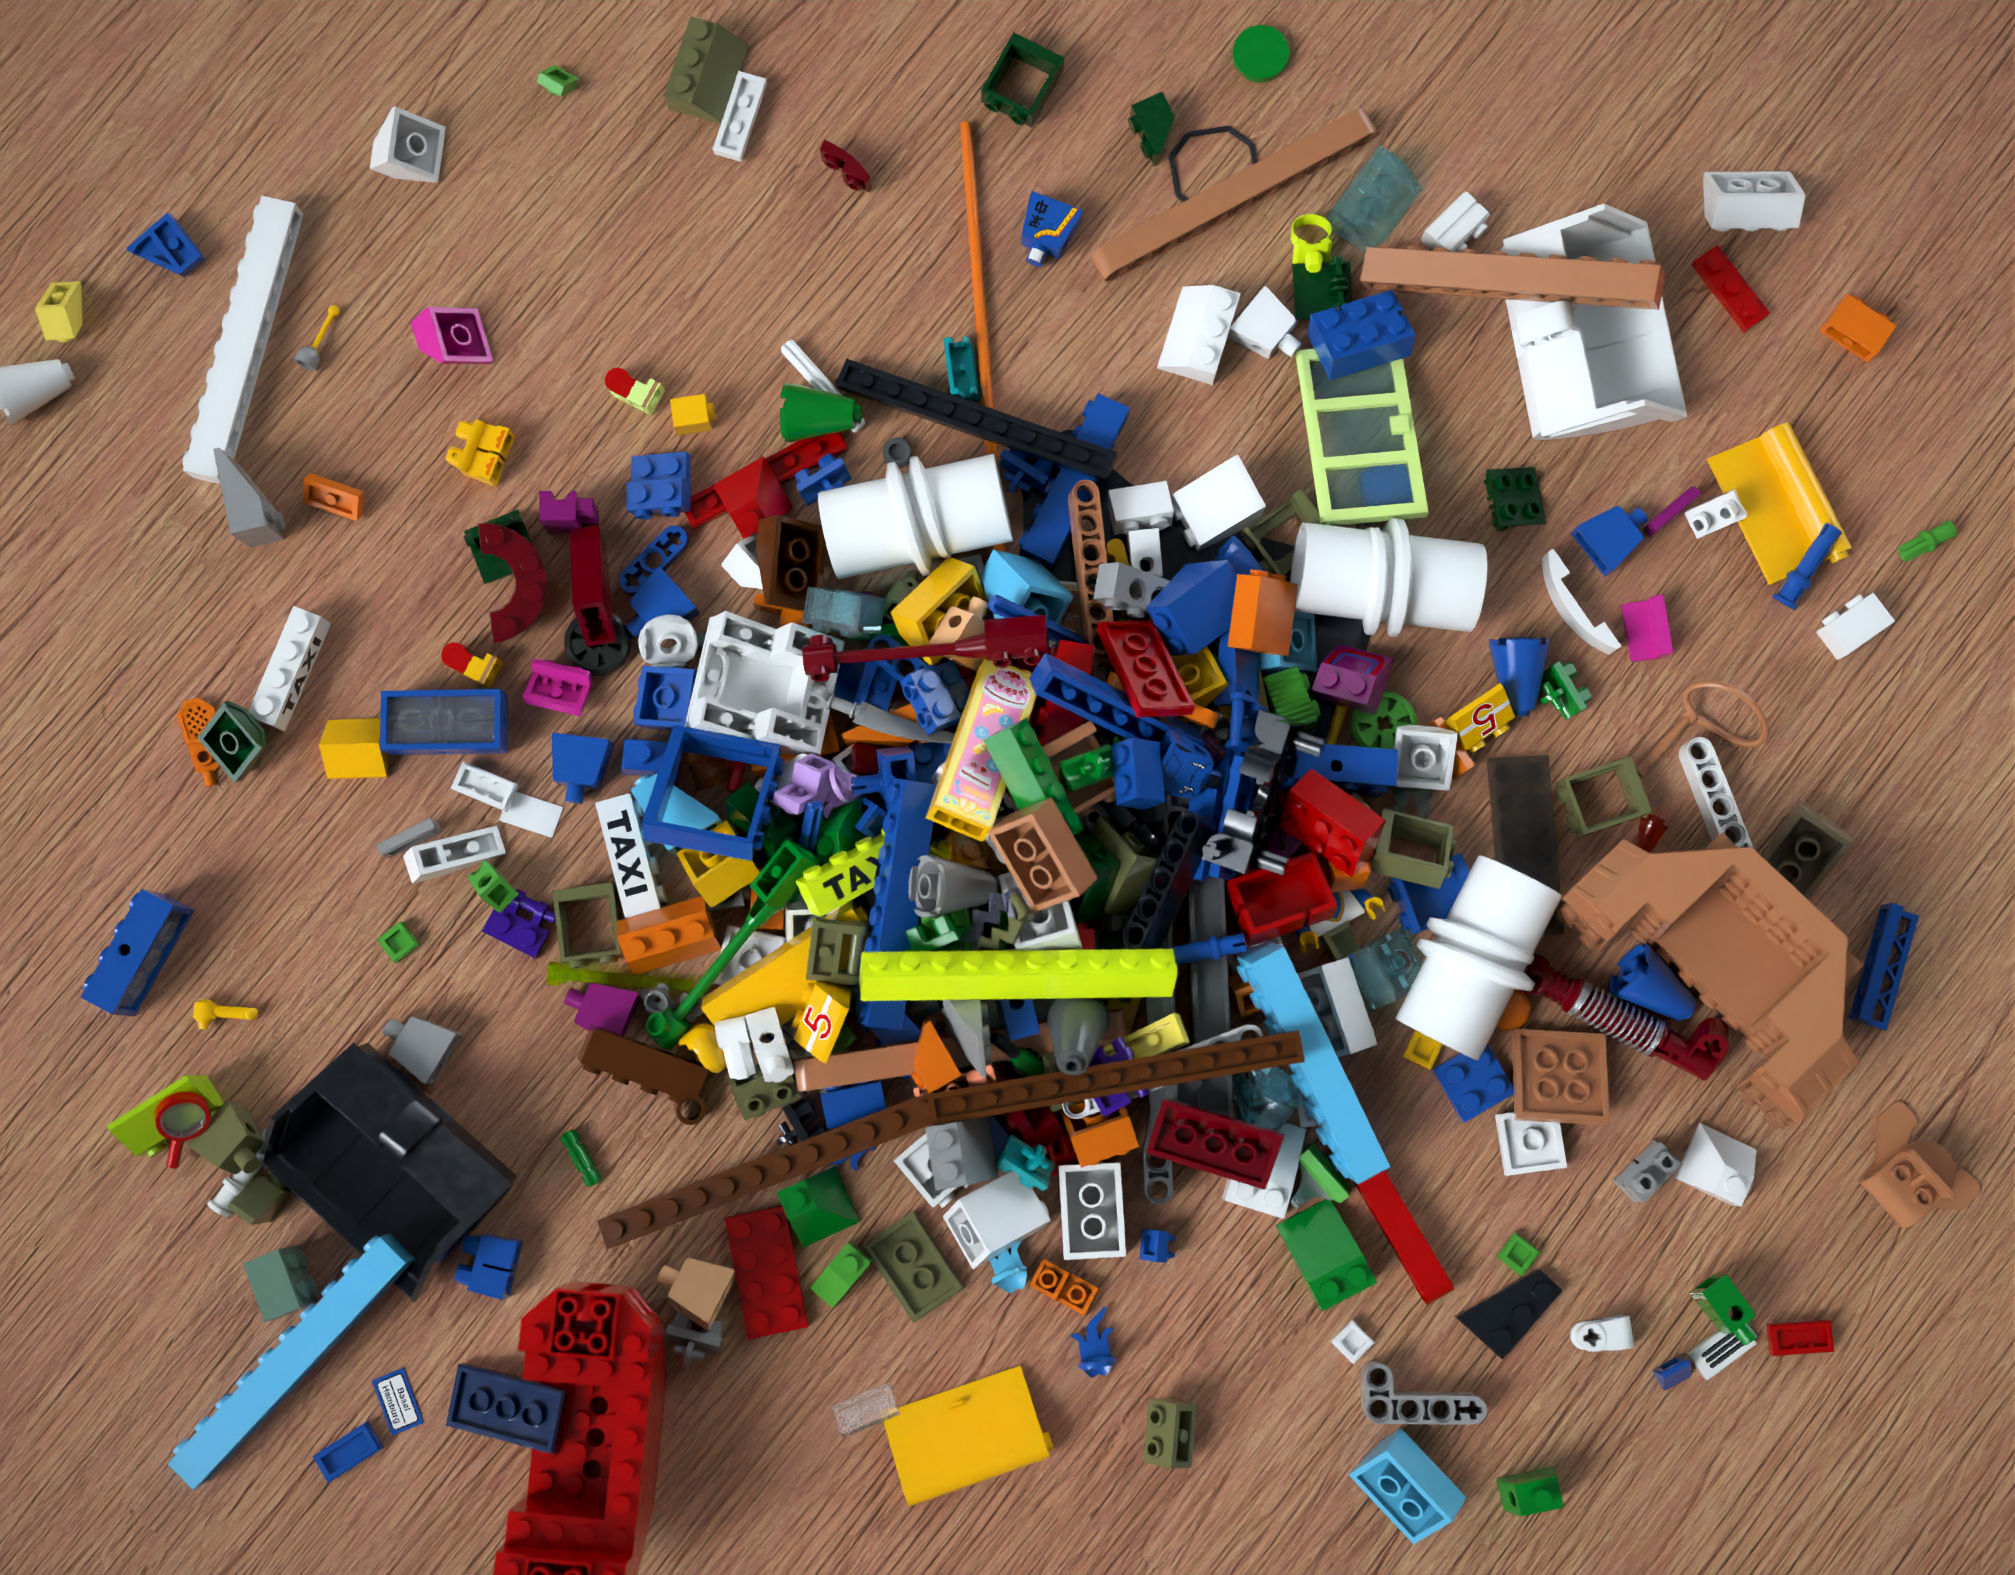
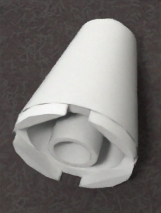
M59 359L1 366L0 409L4 410L7 416L5 419L8 424L12 425L19 422L71 388L70 381L74 380L75 377L69 364H61Z

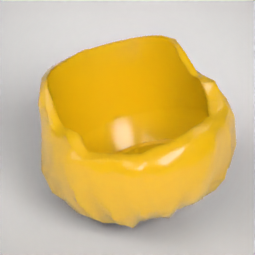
M698 1024L679 1039V1046L687 1045L696 1060L701 1062L709 1071L719 1073L726 1068L723 1048H719L713 1024Z

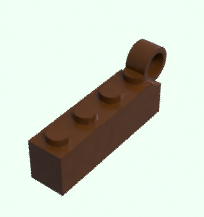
M591 1024L578 1056L580 1063L584 1064V1070L600 1075L601 1071L613 1074L612 1080L625 1085H629L630 1081L641 1084V1090L653 1095H657L658 1091L669 1094L668 1099L675 1102L674 1112L684 1124L695 1125L704 1119L707 1107L699 1093L708 1069L703 1064ZM690 1099L697 1100L699 1102L697 1114L692 1117H684L681 1114L683 1103Z

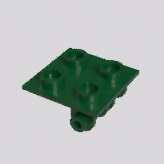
M1342 256L1332 257L1331 262L1322 263L1321 270L1310 273L1305 268L1304 263L1292 264L1296 320H1310L1311 314L1333 307L1340 311L1341 305L1353 302L1350 261H1343Z
M1535 467L1486 470V479L1483 482L1487 489V501H1493V504L1489 505V509L1495 510L1491 512L1493 518L1492 525L1496 527L1497 531L1509 529L1508 526L1546 524Z
M519 509L485 522L507 527L519 533L533 546ZM478 526L464 530L465 542L471 548L484 584L513 574L511 567L505 560L492 554L481 553Z

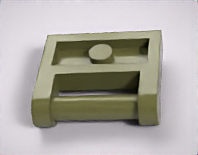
M813 917L806 980L850 985L860 984L861 952L864 935L868 934L869 924L864 921L849 922ZM843 934H850L852 937L848 968L845 971L838 970Z

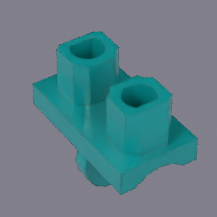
M1010 1135L1007 1137L1004 1148L998 1156L996 1167L1004 1173L1011 1170L1019 1175L1020 1183L1028 1189L1036 1186L1044 1191L1049 1186V1177L1055 1163L1045 1157L1046 1148L1041 1144L1032 1148L1014 1135Z

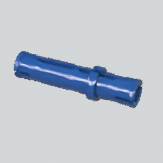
M1243 932L1221 938L1211 936L1206 941L1166 948L1173 949L1176 965L1213 958L1215 961L1220 960V956L1247 952Z

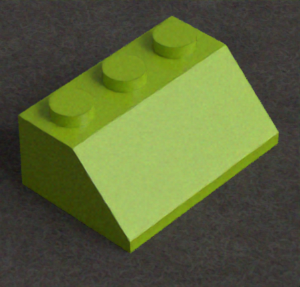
M185 1075L106 1126L135 1156H149L152 1158L167 1149L165 1144L171 1141L158 1132L155 1124V1109L164 1098L178 1092L199 1094L207 1101L211 1117L224 1102L207 1075ZM192 1103L176 1104L164 1112L161 1122L170 1129L185 1130L201 1121L204 1116V1110Z

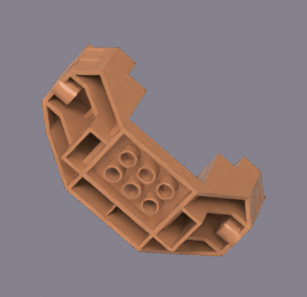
M1721 832L1701 851L1650 854L1623 839L1561 898L1556 908L1558 912L1557 918L1567 928L1573 927L1580 934L1579 939L1590 950L1595 948L1600 953L1630 925L1633 928V935L1641 943H1648L1653 947L1667 965L1670 964L1678 972V978L1686 986H1693L1701 994L1699 997L1706 1006L1711 1009L1716 1008L1724 1016L1722 1020L1733 1031L1739 1030L1747 1038L1745 1042L1753 1051L1758 1054L1762 1052L1765 1055L1736 1086L1741 1090L1740 1096L1751 1106L1756 1104L1765 1113L1763 1118L1773 1128L1778 1129L1780 1127L1784 1131L1797 1125L1859 1064L1842 1034L1845 983L1864 964L1847 949V936L1752 847L1739 848Z

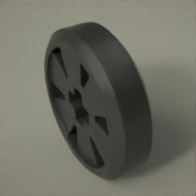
M614 615L616 642L606 643L602 648L597 646L594 650L592 649L593 646H586L576 617L568 626L564 637L565 651L572 664L590 671L591 675L595 676L607 675L620 668L626 661L631 648L629 631L620 618Z

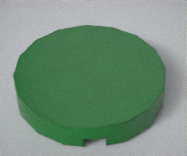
M1250 26L1242 31L1234 42L1232 51L1233 65L1248 81L1257 83L1270 82L1277 78L1287 66L1290 53L1288 42L1281 32L1271 26Z

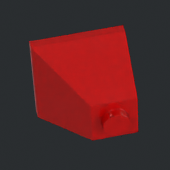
M764 456L713 484L714 489L743 539L758 532V522L760 519L774 515L782 516L793 508Z

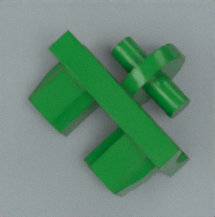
M1559 661L1543 672L1542 682L1544 684L1541 686L1547 696L1540 699L1542 705L1551 701L1555 710H1560L1564 719L1567 720L1587 708L1586 704L1592 700V695L1588 688L1583 686L1576 689L1571 680L1577 676V670L1573 663L1561 664Z
M1110 744L1059 762L1061 768L1059 769V774L1064 786L1068 787L1069 792L1114 776Z
M950 913L944 914L932 920L937 933L935 937L930 938L924 923L907 930L906 934L911 947L905 952L957 951L955 945L947 948L946 944L958 940L960 936L967 934L964 925L957 927Z

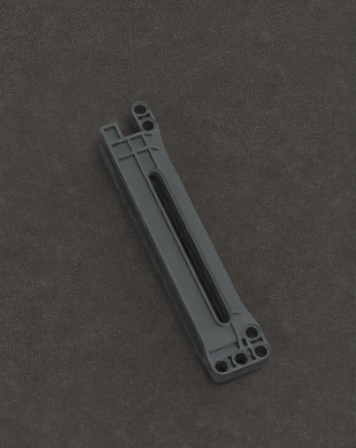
M1165 794V802L1145 810L1133 809L1143 820L1155 823L1168 837V818H1178L1182 812L1187 811L1190 798ZM1208 876L1207 882L1193 880L1185 896L1187 944L1206 941L1211 936L1216 938L1226 937L1224 879ZM1172 925L1160 949L1173 947ZM1227 955L1220 956V960L1215 961L1213 958L1189 962L1188 984L1192 1046L1229 1032L1230 1018ZM1174 991L1172 997H1145L1146 1026L1175 1013ZM1218 1041V1042H1216L1214 1045L1223 1044V1043H1226V1042H1225V1041ZM1232 1075L1169 1085L1148 1094L1149 1113L1142 1152L1143 1184L1145 1196L1154 1204L1166 1203L1173 1194L1172 1161L1165 1159V1163L1161 1167H1153L1149 1163L1150 1154L1146 1153L1154 1122L1163 1098L1166 1097L1233 1118ZM1156 1181H1162L1166 1185L1167 1191L1162 1198H1154L1150 1194V1187Z

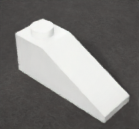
M496 825L412 846L403 857L413 884L482 863L484 859L488 861L505 855L506 852Z

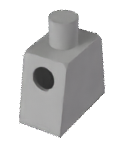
M414 1016L409 1018L406 1025L392 1018L383 1030L384 1035L395 1040L389 1054L424 1084H434L463 1036L460 1032Z

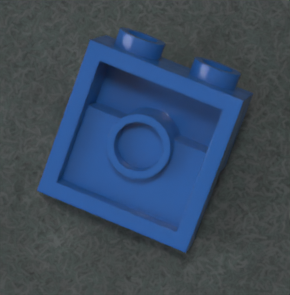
M676 452L632 456L631 482H627L628 512L635 515L636 519L642 520L652 519L653 515L662 514L665 517H678L681 512H690L691 455L689 453Z
M954 660L938 666L933 664L911 672L900 682L903 694L910 701L916 712L917 721L924 728L927 736L959 724L970 691Z
M642 666L641 675L638 679L637 703L633 710V724L645 729L670 731L673 725L685 726L697 670Z

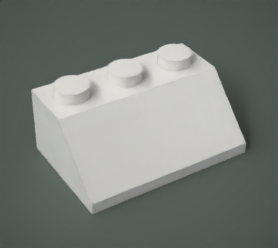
M1790 171L1704 172L1703 174L1705 218L1712 229L1729 231L1730 228H1743L1747 231H1757L1759 228H1772L1777 231H1786L1788 228H1799L1806 195Z
M1215 285L1182 287L1157 369L1213 385L1241 293Z
M1348 957L1298 973V977L1337 1057L1378 1045Z

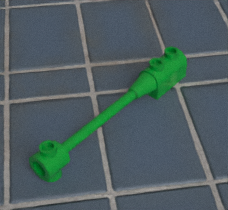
M789 839L785 840L750 885L758 896L741 929L676 1010L667 1007L662 1013L655 1012L649 1016L646 1022V1030L653 1041L667 1050H672L679 1039L689 1031L690 1023L686 1016L755 929L761 927L779 910H783L788 902L794 903L797 901L800 890L796 880L804 876L803 872L820 863L813 853Z

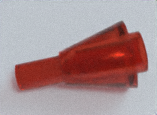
M1648 814L1647 818L1640 817L1637 847L1648 853L1652 852L1669 829V827L1664 825L1665 819L1652 814Z

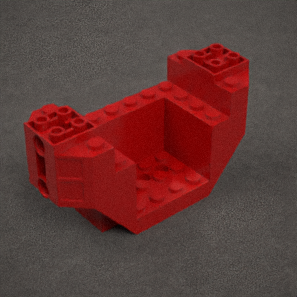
M571 1281L555 1288L548 1296L521 1317L518 1351H525L522 1379L536 1380L540 1383L568 1389L570 1394L558 1453L550 1454L532 1449L527 1496L508 1511L505 1543L496 1551L493 1575H638L655 1502L667 1383L662 1320L635 1287ZM601 1396L606 1399L608 1403L606 1412H600L595 1408V1397ZM593 1428H599L603 1431L605 1435L603 1443H596L592 1440L591 1430ZM589 1460H596L600 1463L601 1473L599 1475L589 1472L587 1467Z

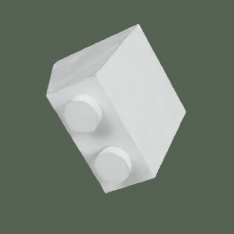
M1239 455L1230 458L1172 494L1171 498L1174 510L1173 517L1176 521L1181 520L1186 529L1183 531L1187 543L1190 547L1194 545L1198 552L1243 530L1247 526L1253 525L1261 519L1266 508Z
M1014 1171L958 1199L943 1216L973 1270L1041 1230L1051 1221L1048 1217L1049 1212L1046 1205L1037 1198L1033 1187L1028 1189L1022 1185L1019 1175Z

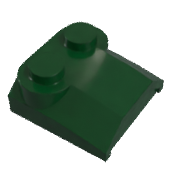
M230 701L223 702L197 737L234 783L243 780L248 772L259 767L260 755L266 747L265 731L246 708Z

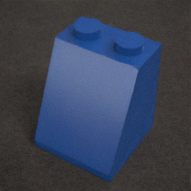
M1229 560L1185 564L1146 607L1153 623L1159 629L1168 648L1174 655L1196 654L1230 629L1237 574Z

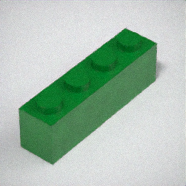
M1027 718L1009 725L983 740L1019 810L1051 797L1073 836L1083 829L1078 815L1073 810L1065 790L1060 784L1050 764V760L1045 755L1036 737V733Z

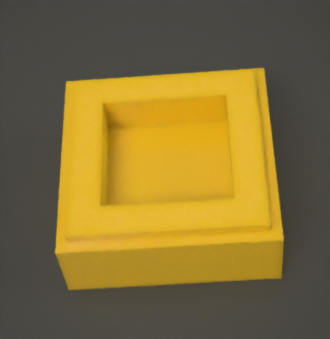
M1414 1030L1402 1057L1431 1070L1443 1044Z

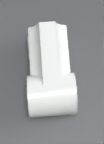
M745 1016L716 1021V1038L719 1048H723L730 1078L741 1080L755 1074L756 1066L750 1046L751 1036Z

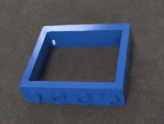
M673 725L642 820L643 840L752 861L755 850H761L764 832H761L763 824L768 825L770 820L771 807L768 805L770 799L773 800L774 792L778 791V782H775L777 775H782L784 771L785 759H781V745ZM684 752L767 767L747 838L662 822Z

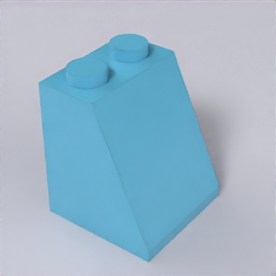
M993 549L980 574L989 601H991L992 596L1000 595L1038 615H1045L1047 619L1057 624L1060 623L1074 597L1038 560ZM993 613L994 619L1004 618L996 613Z
M657 774L642 776L635 782L636 786L630 789L644 813ZM673 786L662 822L711 831L723 823L724 820L718 814L676 786ZM664 844L667 851L678 857L676 853L684 849Z

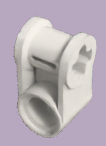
M1629 1315L1611 1316L1600 1320L1579 1322L1572 1327L1570 1332L1572 1343L1581 1350L1596 1352L1624 1350L1635 1347ZM1588 1332H1592L1593 1338H1589L1588 1342L1584 1341L1583 1336L1587 1335Z

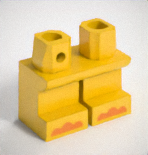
M475 419L474 423L459 421L456 436L467 442L464 450L451 446L446 455V461L458 468L463 475L496 487L505 465L503 460H507L515 439L514 434L509 428L489 425L478 419Z

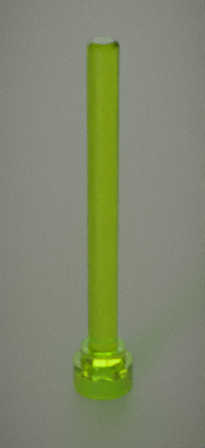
M552 961L548 964L546 982L549 986H560L561 984H566L567 981L655 988L659 983H666L669 986V990L691 991L694 985L692 979L568 969V966H563L561 962Z

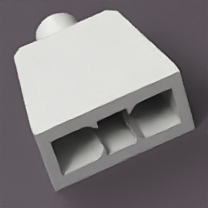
M1266 286L1263 287L1230 327L1228 338L1267 359L1278 348L1292 357L1302 344L1290 335L1297 320Z
M1159 528L1129 531L1125 535L1129 566L1141 570L1140 561L1146 560L1150 563V571L1147 572L1163 577Z
M775 1006L745 1015L765 1082H781L787 1076L793 1075L795 1071ZM772 1033L774 1040L770 1043H764L762 1035Z

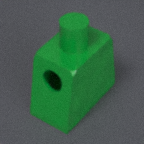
M1554 1466L1496 1478L1503 1510L1518 1516H1527L1564 1507Z

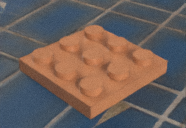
M1530 1029L1513 1030L1515 1120L1589 1125L1609 1124L1606 1034Z

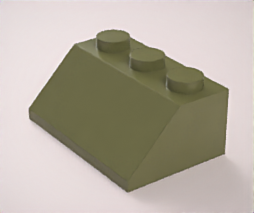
M690 16L664 93L668 108L721 124L738 71H742L749 45L719 24Z

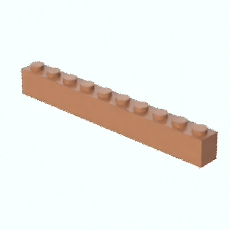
M1378 244L1377 247H1366L1360 281L1368 290L1378 291L1393 289L1394 292L1551 303L1569 301L1580 305L1659 310L1666 274L1662 266L1652 260L1627 263L1626 260L1621 258H1611L1609 262L1597 261L1596 258L1581 256L1579 260H1573L1558 254L1549 255V258H1541L1532 253L1508 256L1507 253L1502 251L1479 254L1476 250L1463 249L1459 253L1451 252L1449 249L1435 247L1433 251H1426L1417 246H1405L1404 249H1394L1391 245Z

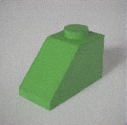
M849 1241L810 1289L833 1308L871 1264L872 1259L852 1241Z

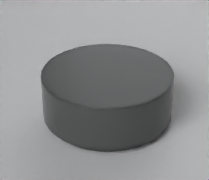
M892 438L883 447V457L886 464L895 461L899 469L904 468L909 464V459L912 457V449L905 439Z

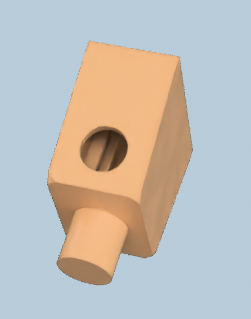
M973 596L966 611L954 606L950 607L928 645L954 643L960 639L985 633L983 616L988 608V603ZM956 655L944 656L949 660H954L956 664L975 672L978 671L984 659Z
M687 1258L680 1271L664 1265L658 1275L657 1283L671 1288L667 1299L668 1304L703 1329L710 1331L735 1281V1270Z

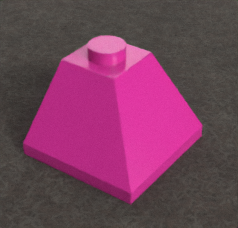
M427 307L411 322L418 349L441 364L493 363L477 308Z

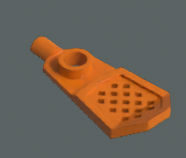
M198 697L185 700L177 714V718L195 770L203 774L207 788L218 785L215 771L220 765L197 737L217 711L214 706ZM204 752L209 754V759L206 762H202L200 759Z

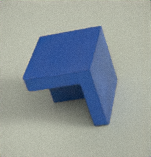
M862 795L861 801L868 806V809L855 828L873 839L882 833L883 822L888 813Z

